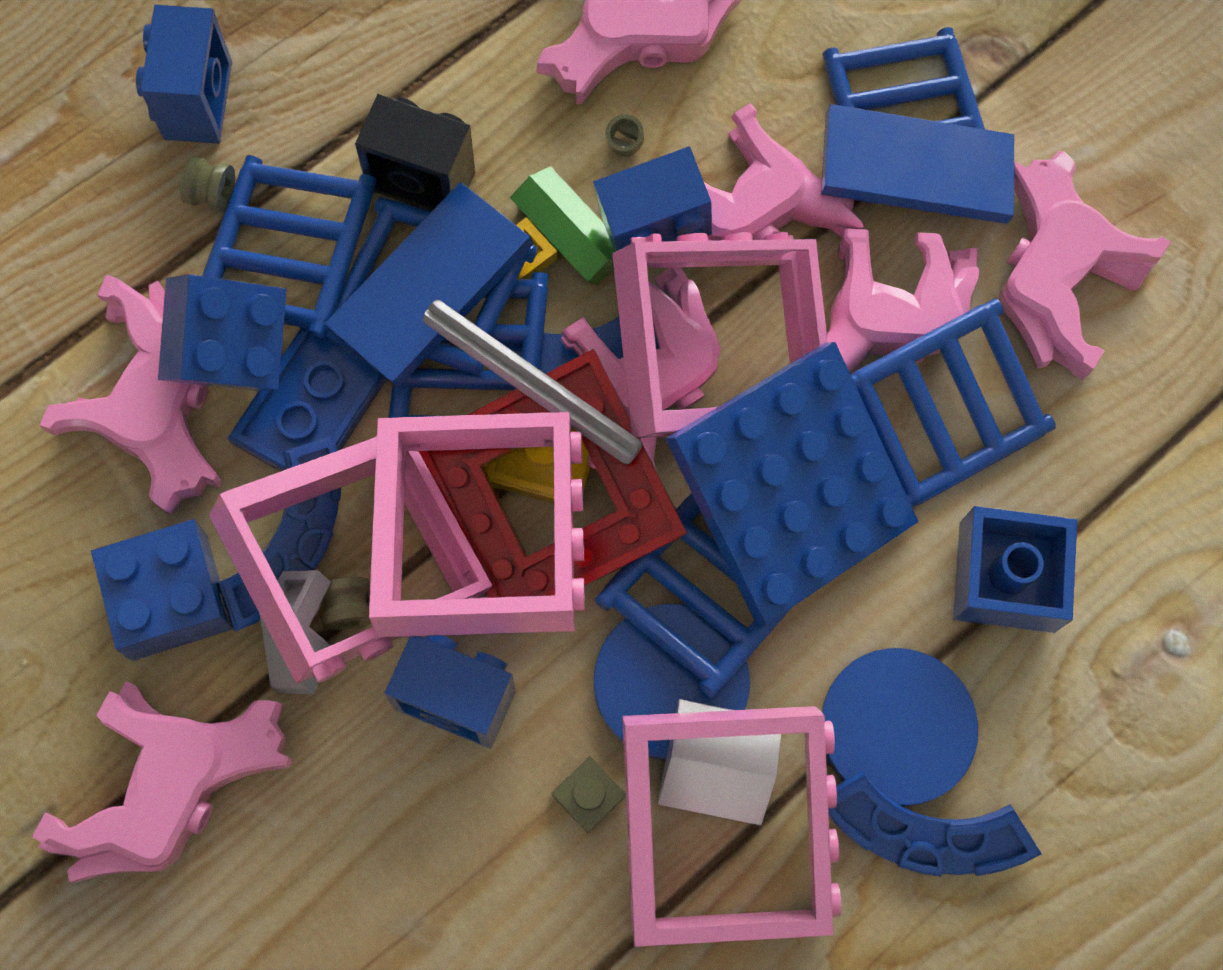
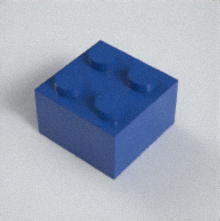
M154 5L151 24H146L143 31V46L146 52L144 67L140 66L137 69V93L140 97L144 98L148 106L149 118L151 121H155L164 140L220 144L232 59L214 10L212 8Z
M690 146L593 181L600 215L614 252L630 245L631 237H647L651 234H661L662 242L677 241L676 238L685 234L705 233L707 236L712 234L711 199Z
M192 274L166 278L158 380L254 391L279 390L287 289Z
M974 506L959 524L953 620L1050 633L1057 632L1073 621L1077 519Z
M194 519L91 550L115 649L131 661L233 630L217 582L220 580L208 536Z
M443 635L426 636V638L410 636L384 693L394 709L492 749L516 692L513 674L505 671L507 663L484 652H477L475 658L456 651L458 644Z

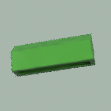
M551 166L530 175L509 197L587 282L598 285L609 273L614 271L612 255L614 250L604 223Z

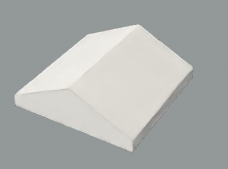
M682 699L678 700L676 713L731 711V709ZM781 734L670 740L657 804L762 825L777 777Z

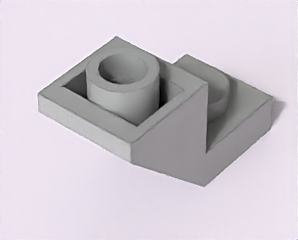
M318 570L282 571L278 583L314 652L331 646L309 627L312 619L321 608V601L331 582ZM260 615L271 688L275 692L282 694L313 695L319 683L314 676L298 684L295 683Z

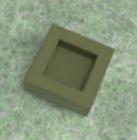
M591 756L551 793L587 834L626 797V793Z

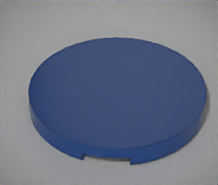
M660 604L647 607L651 613L714 664L733 645V642L687 605ZM625 618L611 631L600 649L594 672V694L602 719H604L613 734L623 742L622 716L676 713L679 699L731 710H745L750 691V673L746 661L713 698L708 697L699 687V684L702 682L699 678ZM670 740L648 741L649 758L666 761Z
M888 648L876 650L859 657L835 678L822 706L825 721H831L834 729V753L826 754V758L836 775L844 782L863 770L870 781L883 794L902 807L920 805L948 792L965 775L976 752L978 719L968 690L959 677L945 664L932 656L916 650Z

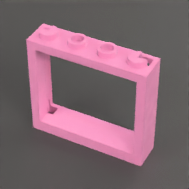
M741 232L722 236V241H708L707 234L691 233L678 236L676 238L677 241L662 242L661 234H651L647 237H631L630 245L612 253L631 431L634 437L670 436L717 408L663 411L647 268L779 265L789 360L791 364L822 344L828 343L816 239L794 240L793 235H788V232H780L767 235L765 237L766 240H752V233Z
M569 412L378 418L369 618L377 637L575 631V611L585 610L584 578L574 579V561H584L583 528H573V512L583 511L582 479H572V464L582 463L581 432H571ZM554 447L555 596L401 601L406 451Z
M377 437L221 493L209 514L296 684L313 676L318 683L326 681L347 668L345 662L360 655L365 662L377 658L393 647L391 641L400 637H377L372 627L314 652L247 523L375 475ZM406 451L404 503L452 590V593L438 599L481 598L492 587L489 578L419 451Z
M815 706L622 716L631 927L635 947L833 935V917L841 915V895L838 883H831V863L839 861L838 836L836 829H829L828 808H836L837 805L835 778L833 775H827L826 754L834 753L835 748L832 722L825 721L824 714ZM804 733L812 909L656 918L648 741Z

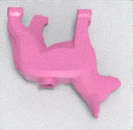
M752 104L746 105L732 115V120L737 127L730 131L728 136L740 150L750 167L738 179L732 194L713 188L705 183L712 205V234L707 236L708 241H722V236L741 232L752 233V240H766L765 237L767 235L780 233L778 229L792 220L815 227L830 229L841 238L845 229H862L864 227L862 221L852 212L854 200L822 195V180L815 176L799 158L776 143L762 130L756 119L757 110Z
M845 229L842 241H840L838 247V257L844 261V281L842 289L837 293L832 305L827 340L828 343L836 342L850 374L858 368L868 354L887 355L970 310L971 296L979 278V268L976 267L978 248L949 251L947 254L941 235L937 233H917L915 244L923 254L924 270L914 295L905 290L874 282L870 260L869 231L865 229ZM939 349L930 355L939 354L941 351ZM925 357L916 361V364L923 362Z
M681 267L668 268L654 278L657 286L649 281L653 327L659 349H656L663 411H668L675 405L678 410L688 409L705 396L700 388L715 375L721 351L715 331L704 311L699 289L692 280L687 279ZM583 317L563 330L560 341L566 349L574 350L578 356L592 349L597 352L630 417L624 358L618 359ZM657 437L640 438L655 467L654 455ZM588 455V465L592 469H596L593 461Z

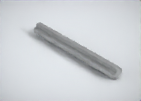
M435 300L428 307L422 319L427 326L551 413L569 412L571 427L581 432L582 435L616 459L629 465L639 454L642 448V443L639 439L442 301Z

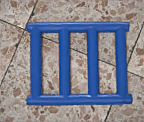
M951 27L939 30L935 37L840 54L838 48H829L822 53L836 105L870 110L954 94L961 117L939 120L937 122L985 129L962 53ZM941 54L948 73L946 77L853 94L846 74L847 71Z
M247 155L238 174L202 276L222 279L227 267L321 284L322 287L314 310L285 305L284 324L306 328L311 336L323 339L328 330L324 323L335 312L369 210L377 179L371 175L361 174L359 180L263 165L262 160L258 157ZM256 183L351 199L343 223L248 206ZM241 225L337 241L329 266L233 249Z
M384 197L377 199L374 210L378 215L345 279L335 312L368 279L396 221L417 227L431 211ZM533 245L489 291L474 325L490 336L524 263H532L538 251L536 246ZM442 342L427 357V359L479 375L484 367L483 364L463 350Z
M534 272L531 274V279H517L508 299H527L525 325L496 324L491 336L502 344H522L521 357L540 370L549 276L543 272ZM446 338L442 341V343H452ZM416 368L398 389L394 385L392 386L388 418L436 416L409 415L412 388L513 391L517 388L491 370H482L479 375L459 369Z
M997 298L973 308L864 366L851 375L912 508L930 500L1056 429V423L1052 416L1049 414L1043 415L999 316L1004 313V309ZM980 327L985 334L1025 422L1023 426L1003 437L958 342L959 338ZM939 349L984 445L983 448L963 459H960L916 364V361ZM898 372L943 468V470L921 482H918L873 384Z
M691 492L676 509L688 532L687 535L680 539L735 582L716 541L692 522L701 511ZM671 542L622 567L595 597V602L606 611H609L612 607L699 678L702 681L699 684L700 689L708 697L713 698L729 682L791 608L767 625L756 624L753 620L746 627L660 557L673 543ZM645 572L733 642V645L716 664L712 663L627 593Z

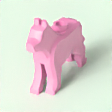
M585 0L578 27L571 37L562 44L543 49L537 63V74L554 77L564 92L576 94L577 105L582 104L604 77L628 61H639L645 67L658 68L664 66L667 62L689 63L700 59L709 50L723 22L742 0Z
M1058 151L1050 160H1034L1028 168L1017 162L1014 165V191L1025 214L1029 241L1022 238L1007 261L1015 269L999 293V301L1003 306L1004 312L1019 330L1030 349L1037 369L1048 366L1053 359L1069 369L1072 375L1083 380L1095 368L1104 350L1097 346L1088 345L1082 338L1079 306L1073 291L1089 272L1121 285L1126 290L1137 291L1154 264L1163 256L1170 241L1162 236L1151 239L1129 235L1116 228L1097 210L1084 204L1076 193L1072 181L1076 170L1075 162L1065 152Z
M106 275L97 294L100 300L107 302L105 318L107 321L117 324L126 322L128 335L138 352L121 375L110 396L90 400L78 398L77 401L67 402L66 404L48 405L39 426L45 432L53 435L70 431L99 433L125 453L138 458L147 466L152 478L149 497L162 511L173 515L182 499L201 495L207 484L215 487H220L221 479L198 450L188 421L192 408L200 409L204 404L208 393V386L158 380L165 291L159 281L149 285V299H147L118 278Z
M125 681L119 694L111 691L108 692L97 713V717L102 724L142 748L127 788L123 806L102 810L72 828H69L63 820L44 813L32 838L40 841L38 847L45 851L81 858L67 870L69 882L73 883L118 873L160 872L166 870L181 856L191 833L199 835L206 827L213 811V805L207 801L213 792L245 776L291 767L294 761L282 754L286 744V737L278 726L283 704L269 700H257L252 702L242 716L229 722L202 723L188 718L162 715L148 703L139 687Z

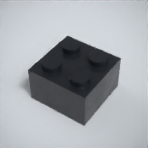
M377 94L355 142L362 173L377 179L373 192L432 212L460 182L469 188L475 174L470 125L464 123L462 119L453 114H436L419 108L414 102L406 98L395 97L392 99Z

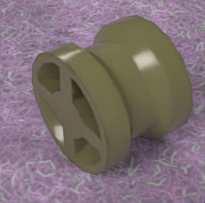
M192 156L186 163L181 178L180 195L182 201L191 205H197L200 202L207 203L211 210L224 212L235 185L234 167L224 163H220L217 166L208 165L206 159Z
M343 577L329 580L331 583L322 599L325 602L326 610L321 616L323 629L348 630L371 624L369 606L366 600V596L370 592L368 578Z

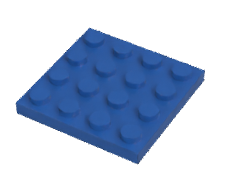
M836 342L822 344L665 438L756 624L767 625L919 522Z

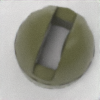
M622 114L614 117L608 123L606 139L612 151L619 155L628 156L636 153L641 148L644 142V131L641 122L636 117ZM618 131L624 136L635 140V142L630 145L614 137V135Z

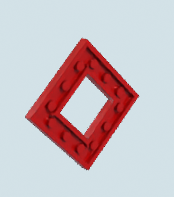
M594 349L546 373L554 381L632 434L630 417ZM515 389L468 415L551 412L520 390ZM581 434V440L617 511L583 528L584 561H574V579L584 578V587L688 534L643 443L639 454L627 465ZM519 448L419 451L492 584V587L486 592L487 597L555 596V542L527 556L484 469V466Z

